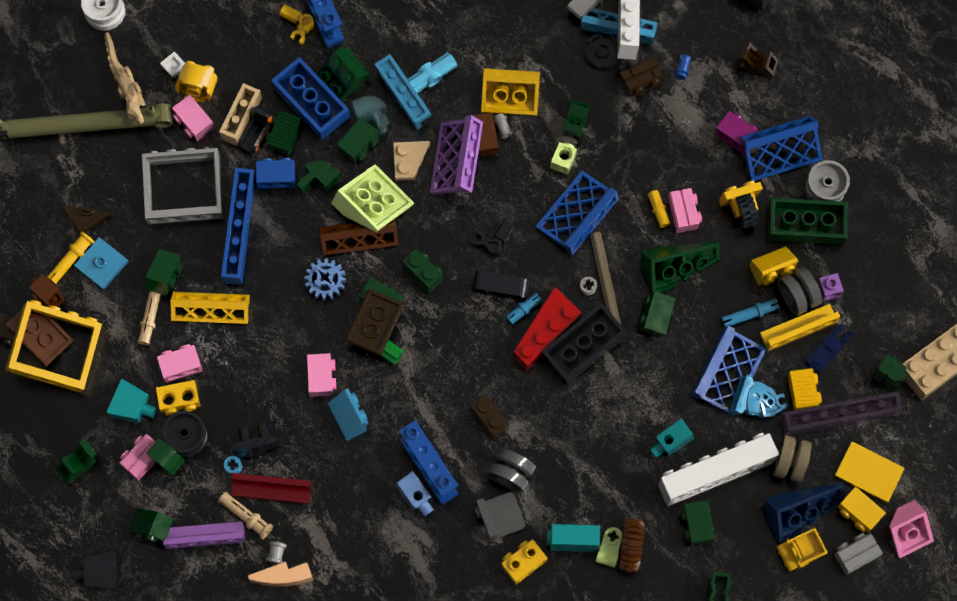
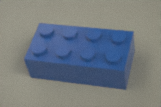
M300 57L271 80L273 89L321 140L350 118L349 109Z

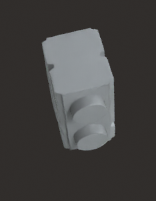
M862 533L854 538V543L848 545L846 542L837 547L838 551L834 556L846 575L883 554L871 533L866 536Z

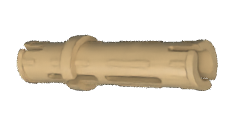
M149 291L143 321L140 322L141 331L137 341L141 345H150L152 330L156 326L154 321L160 293Z

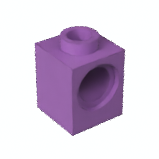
M838 273L821 277L817 282L822 295V302L839 298L844 291Z

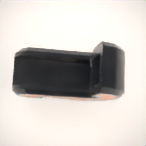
M258 105L252 108V119L238 142L240 148L252 154L259 150L260 143L266 137L273 122L272 112Z

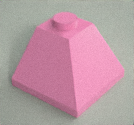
M915 500L897 508L889 527L899 558H902L934 542L926 511Z

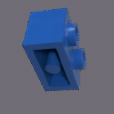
M265 158L261 159V161H256V183L258 189L296 188L295 161L290 158H281L275 161Z

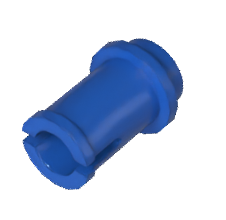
M679 56L678 66L674 71L677 79L685 80L689 76L690 56Z

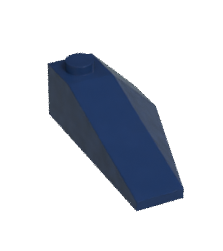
M841 482L792 491L764 500L766 518L777 541L783 543L788 539L797 537L802 533L801 530L808 524L812 526L816 523V518L823 513H829L841 504L845 499L844 484Z

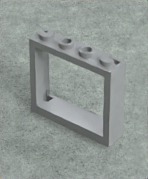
M204 147L199 150L187 148L184 151L170 149L161 153L152 151V153L142 154L144 206L147 224L223 219L220 154L218 148ZM214 161L216 206L153 211L150 165Z

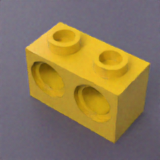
M195 380L156 388L160 411L166 416L182 410L195 411L197 407H200ZM186 394H193V398L190 401L183 400ZM168 397L174 398L173 403L170 405L164 404L165 399Z

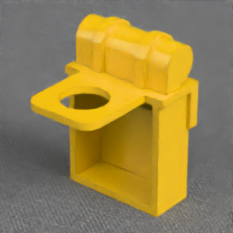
M816 528L790 540L788 539L785 543L777 546L778 553L781 555L785 563L784 565L789 572L796 568H802L828 553Z

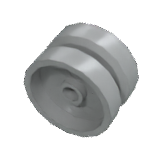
M825 160L817 163L812 167L805 182L807 198L809 200L841 202L850 185L849 174L840 163Z

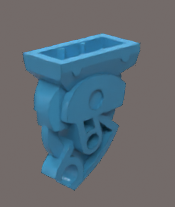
M745 375L740 377L729 413L734 415L745 413L749 416L758 415L759 418H768L775 416V414L785 409L788 405L787 403L782 405L779 403V398L785 397L784 394L776 395L772 388L761 382H754L751 376Z

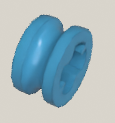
M230 456L225 460L224 468L230 475L232 473H240L242 463L238 457ZM231 461H235L238 468L235 467V470H231L228 464H232Z

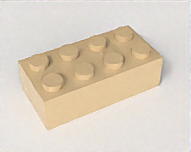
M957 324L903 363L906 366L904 373L907 375L904 380L921 401L957 375Z

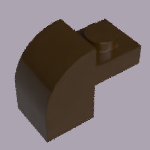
M743 42L739 50L738 59L741 61L740 67L743 70L759 76H774L779 60L771 51H758L750 42Z

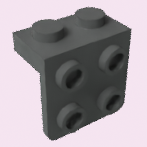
M509 492L487 501L484 498L476 501L474 510L477 518H481L483 522L481 529L484 536H488L489 541L525 528L526 524L514 493Z

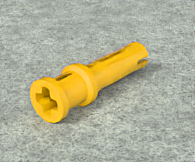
M81 231L80 237L74 244H70V250L51 273L47 275V278L53 281L54 284H57L77 258H81L85 250L95 241Z

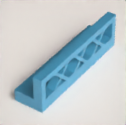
M593 9L589 13L595 14L598 18L587 16L588 14L583 15L580 29L618 37L617 13ZM613 18L616 22L609 21L606 19ZM640 19L639 42L653 45L657 22ZM644 26H649V27H653V28H652V30H649V29H645V28H642V27H644Z
M389 54L375 63L376 70L418 130L422 127L421 122L430 117L431 113L393 57Z

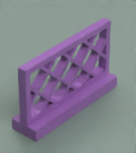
M469 115L463 120L441 123L430 188L431 194L436 195L460 191L472 193L483 127L481 120ZM464 126L463 133L460 134L459 130ZM451 127L453 130L446 136L447 128ZM457 134L458 139L452 144L450 141ZM460 143H461V148H460V151L458 152V151L456 150V148H457V147L460 145ZM448 144L450 148L443 153L444 147ZM454 152L456 155L449 162L447 158ZM458 161V167L455 170L453 166ZM446 162L447 166L440 171L441 165ZM451 169L453 173L446 179L445 175ZM442 179L444 181L443 185L437 188L438 183ZM455 179V186L452 187L450 184Z

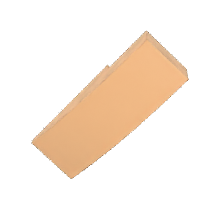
M286 562L248 575L250 582L267 586H292L313 581L307 563L288 569Z

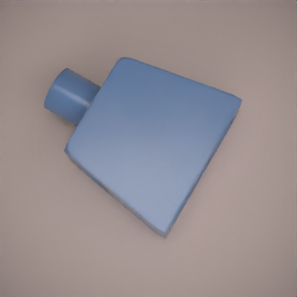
M413 471L394 485L413 510L418 507L424 517L434 510L427 501L431 497ZM414 493L420 495V500H415L413 497Z

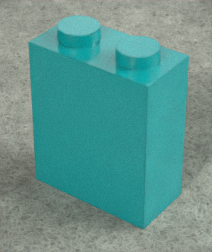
M552 524L551 530L547 532V545H550V551L598 552L600 546V526Z

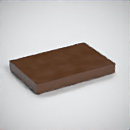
M22 309L4 325L14 336ZM30 311L22 344L46 367L74 340L52 317Z

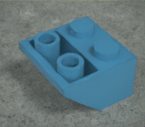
M348 388L328 403L329 409L346 441L366 432V425L368 424L364 410L358 409L360 406L355 393H350Z

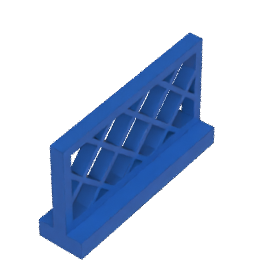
M810 115L740 136L741 143L744 145L750 180H759L822 161L817 128H819L818 121ZM812 131L813 137L809 143L802 139L807 132ZM794 137L796 141L791 148L785 145L788 138ZM800 141L807 144L802 154L795 151ZM776 142L779 145L774 153L768 151L767 148L770 143ZM782 147L789 150L784 159L777 156ZM812 147L816 150L817 156L808 158L806 154ZM750 149H761L756 159L750 155ZM765 152L772 155L767 164L759 161ZM794 152L800 157L797 162L791 164L788 160ZM775 158L781 160L782 163L778 168L773 169L770 167ZM758 163L764 166L761 173L754 175V168Z
M581 171L535 227L564 247L566 252L573 255L618 201V193L613 188L609 189L584 171ZM582 178H585L589 181L590 187L579 188L578 183ZM601 189L605 192L602 197H593V190ZM591 191L592 199L580 200L579 192ZM577 193L578 201L567 202L569 194ZM592 203L593 208L590 211L582 212L581 204ZM579 205L580 213L569 214L568 206ZM566 207L567 215L556 216L555 211L557 208ZM581 217L579 225L570 226L569 218ZM567 219L568 227L557 228L556 220ZM554 221L555 229L547 230L542 226L546 222ZM569 231V237L565 242L558 238V232Z
M727 326L722 330L690 396L696 399L699 398L734 416V414L729 413L730 409L725 407L723 399L731 396L732 399L734 398L735 393L731 382L740 380V377H742L740 365L748 363L750 368L748 375L753 378L766 348L735 332L734 328ZM734 337L741 341L743 348L733 349L731 342ZM755 348L759 350L757 358L750 359L747 349ZM744 350L747 361L738 363L735 353ZM731 354L734 365L726 367L723 359L726 355ZM736 367L739 377L730 380L727 369ZM723 371L726 381L717 384L715 375L717 372ZM728 384L731 394L721 396L718 386ZM715 387L718 398L710 399L705 396L708 389Z

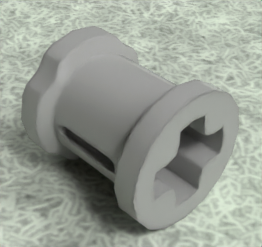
M270 541V551L265 561L276 565L283 563L282 555L287 545Z

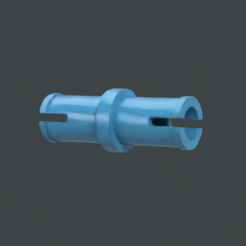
M535 292L523 303H518L519 306L505 316L514 325L523 316H528L530 311L543 301Z

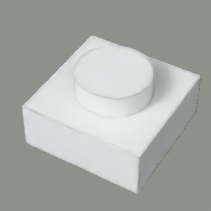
M175 52L160 63L161 67L173 79L180 74L182 66L185 65L184 61Z

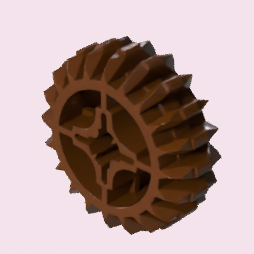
M627 518L624 521L619 555L620 570L637 572L639 569L644 536V523L642 520Z

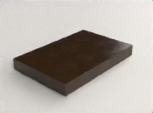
M369 289L345 341L381 356L405 303Z

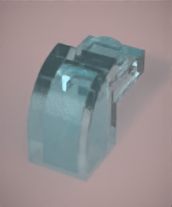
M364 96L352 101V109L357 120L361 117L365 121L374 119L380 135L387 132V125H389L385 115L387 107L381 99L374 96Z

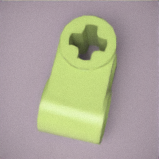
M611 527L604 533L596 557L597 563L615 567L622 540V533L618 528ZM615 533V537L618 539L611 542L608 535Z

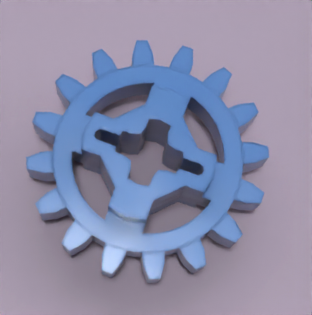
M325 258L324 263H321L318 259L317 265L311 263L312 270H306L309 276H304L305 281H307L305 286L310 288V295L315 293L316 299L322 296L323 301H325L326 296H329L332 300L333 294L339 296V289H345L342 284L346 283V278L343 277L345 276V271H340L342 268L340 264L335 266V260L328 263V259ZM315 274L317 280H315V283L313 284V276ZM338 276V282L335 285L334 279ZM322 277H324L325 279L328 278L329 282L325 280L322 281Z

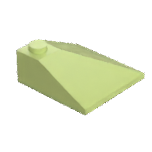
M373 165L339 189L331 204L343 216L377 232L413 206L414 202L379 167Z

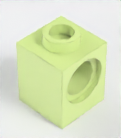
M559 142L550 168L568 175L576 157L577 149L569 143L563 144ZM562 154H566L569 156V158L563 160L559 156Z

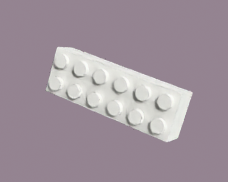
M761 433L754 436L750 442L746 443L744 440L735 444V448L730 450L728 448L721 449L713 457H710V455L704 456L696 464L692 465L690 462L681 466V470L665 472L662 474L663 477H661L658 487L668 507L775 463L779 453L770 433L767 435Z

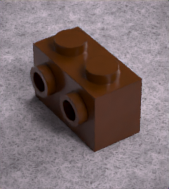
M44 274L32 280L29 287L32 291L31 296L34 300L41 302L42 306L58 307L65 301L59 288Z

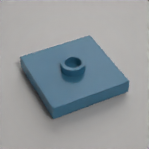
M99 237L74 266L104 290L129 261Z

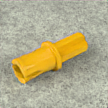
M651 191L648 193V197L653 208L652 213H655L660 228L667 227L671 224L665 210L667 207L663 204L659 191Z

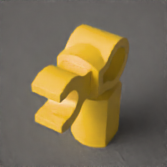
M284 4L279 15L295 24L299 23L298 29L291 34V40H294L296 36H301L299 43L302 45L305 42V34H308L309 30L314 27V20L311 15H302L301 12Z

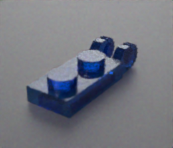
M842 323L805 360L818 374L844 348V344L854 334L850 331L844 336L842 341L837 339L835 336L844 329Z

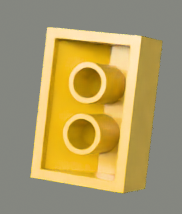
M484 69L481 112L537 115L540 72Z

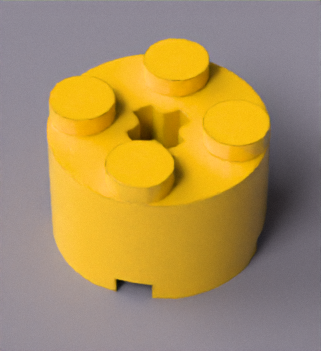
M186 61L185 65L181 68L175 85L176 92L179 94L180 91L184 93V98L191 95L196 102H205V99L210 101L218 79L214 73V68L209 65L201 66L192 61Z

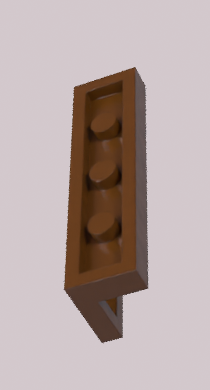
M395 219L377 232L357 222L320 227L323 255L399 245ZM393 232L394 240L385 241L381 238L385 233ZM366 235H372L376 238L372 243L368 244L363 241ZM351 237L357 240L353 246H348L344 243L347 238ZM334 240L338 244L335 248L326 249L325 241Z

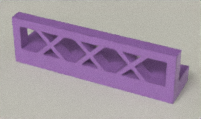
M244 522L169 528V534L165 541H163L166 549L245 542Z

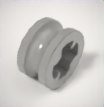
M592 277L583 278L580 282L581 293L586 296L594 294L597 289L596 280ZM586 282H590V285L593 284L591 290H587V287L584 288Z

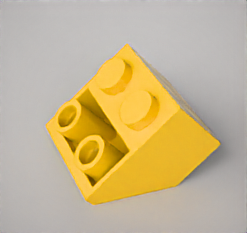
M783 247L751 260L749 267L758 286L762 284L767 286L785 274L792 275L798 259L787 247Z

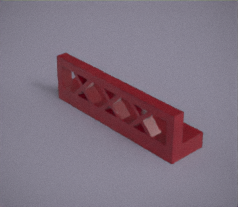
M232 473V497L310 504L311 481Z

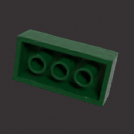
M771 198L768 205V241L844 245L847 240L848 202Z

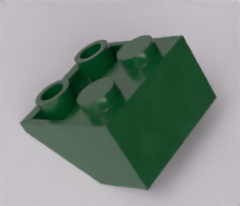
M347 47L335 50L316 75L343 101L358 90L371 74Z

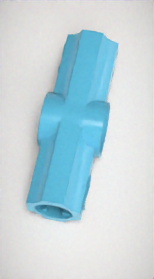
M447 52L434 62L424 64L418 70V73L410 77L408 81L415 91L419 93L428 86L436 85L442 79V76L457 67V63L453 56Z

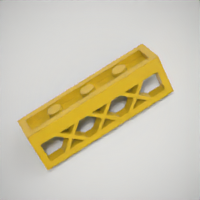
M173 292L171 297V321L248 324L250 295ZM175 307H183L187 313L185 315H176ZM197 308H202L207 313L204 316H198L193 311ZM222 309L226 314L222 317H217L213 311ZM244 310V318L235 317L232 312Z
M828 304L760 332L759 335L768 352L837 323L840 315L838 312L834 313L831 305Z

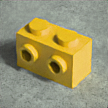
M857 487L837 507L840 509L839 512L842 516L853 520L856 528L866 533H869L886 513Z
M534 540L530 542L524 541L518 546L519 550L516 553L510 552L502 559L504 562H502L501 567L515 585L547 562L546 555Z

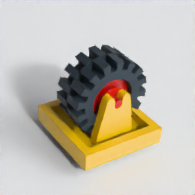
M750 181L744 183V186L741 188L736 186L725 189L726 192L722 193L723 195L719 198L721 207L731 205L734 216L737 218L742 229L759 224L758 206L755 197L763 189L761 182L755 183Z

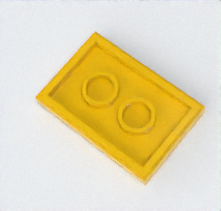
M851 442L834 477L888 503L905 468Z

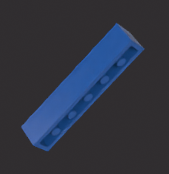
M235 168L221 273L222 281L225 284H243L256 180L253 169Z

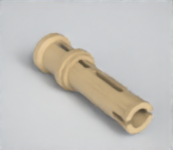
M227 492L223 493L219 498V503L243 520L247 528L253 529L260 535L262 540L271 532L272 524H267L260 518L259 514H253Z

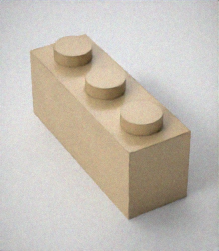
M244 83L242 84L219 131L221 140L239 146V139L252 119L251 110L259 105L262 99L260 90Z

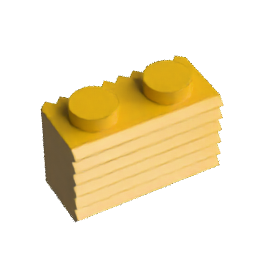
M813 368L789 371L788 381L794 412L816 410L819 407V403H822L821 393L817 392L816 385H818L817 373L813 372Z

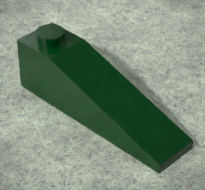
M718 241L656 247L641 251V267L651 293L654 291L659 293L674 288V284L679 281L689 279V275L694 272L702 271L720 260V245Z

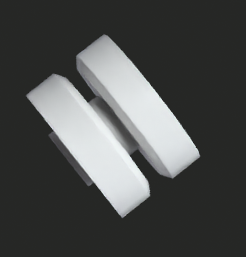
M81 0L84 15L88 23L95 29L101 31L116 28L124 19L125 6L123 0Z

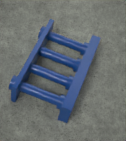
M306 0L327 48L344 42V37L339 28L343 24L332 0Z
M416 420L399 430L403 437L400 439V442L440 503L443 505L458 495L455 489L458 487L457 482Z

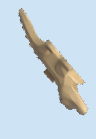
M107 32L104 36L108 53L107 58L114 75V80H116L119 87L117 90L120 97L126 99L128 118L137 120L138 124H143L144 118L140 111V105L145 106L146 104L142 97L141 89L138 83L134 82L128 66L123 67L118 62L112 39Z

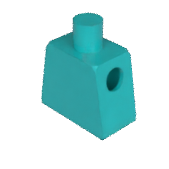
M121 379L106 413L111 418L140 423L143 415L154 418L157 408L148 404L150 397L147 393Z
M681 418L656 437L658 443L649 449L656 458L664 452L669 456L692 441L694 436ZM667 439L674 440L672 444H666Z

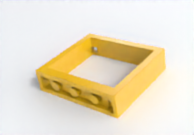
M27 301L23 305L5 371L76 392L83 391L102 324L98 323L95 318L86 317L85 319L78 317L79 314L68 311L65 313L55 306L45 307L39 301ZM30 311L93 329L79 380L16 362Z

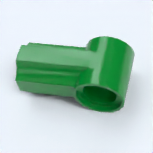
M388 340L381 356L395 365L401 359L404 351Z

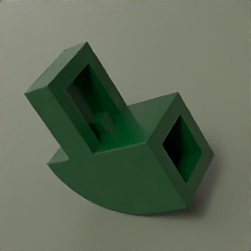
M573 100L567 119L564 122L563 132L581 137L591 105Z
M313 161L305 166L307 174L300 176L296 185L297 190L302 195L315 183L328 192L340 181V174L326 162Z
M159 438L146 452L147 456L168 475L173 476L185 462L175 450Z
M84 439L78 443L73 453L60 459L55 470L67 484L88 471L95 464L96 460L94 458L97 454L93 447Z

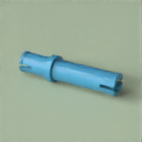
M773 298L761 304L758 302L755 303V306L722 316V322L730 320L723 325L727 327L757 316L763 317L766 313L780 309L779 304L771 306L778 301L776 298Z

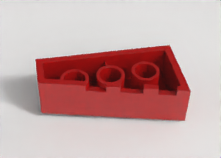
M556 287L514 351L513 358L526 371L543 356L542 351L582 318V312Z

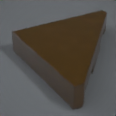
M62 206L79 232L86 233L111 216L108 211L103 212L89 208Z

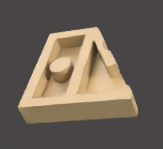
M430 141L394 143L396 181L415 179L424 156L430 147Z

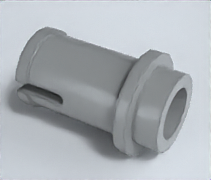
M503 113L493 117L501 139L512 135L506 121L507 117Z

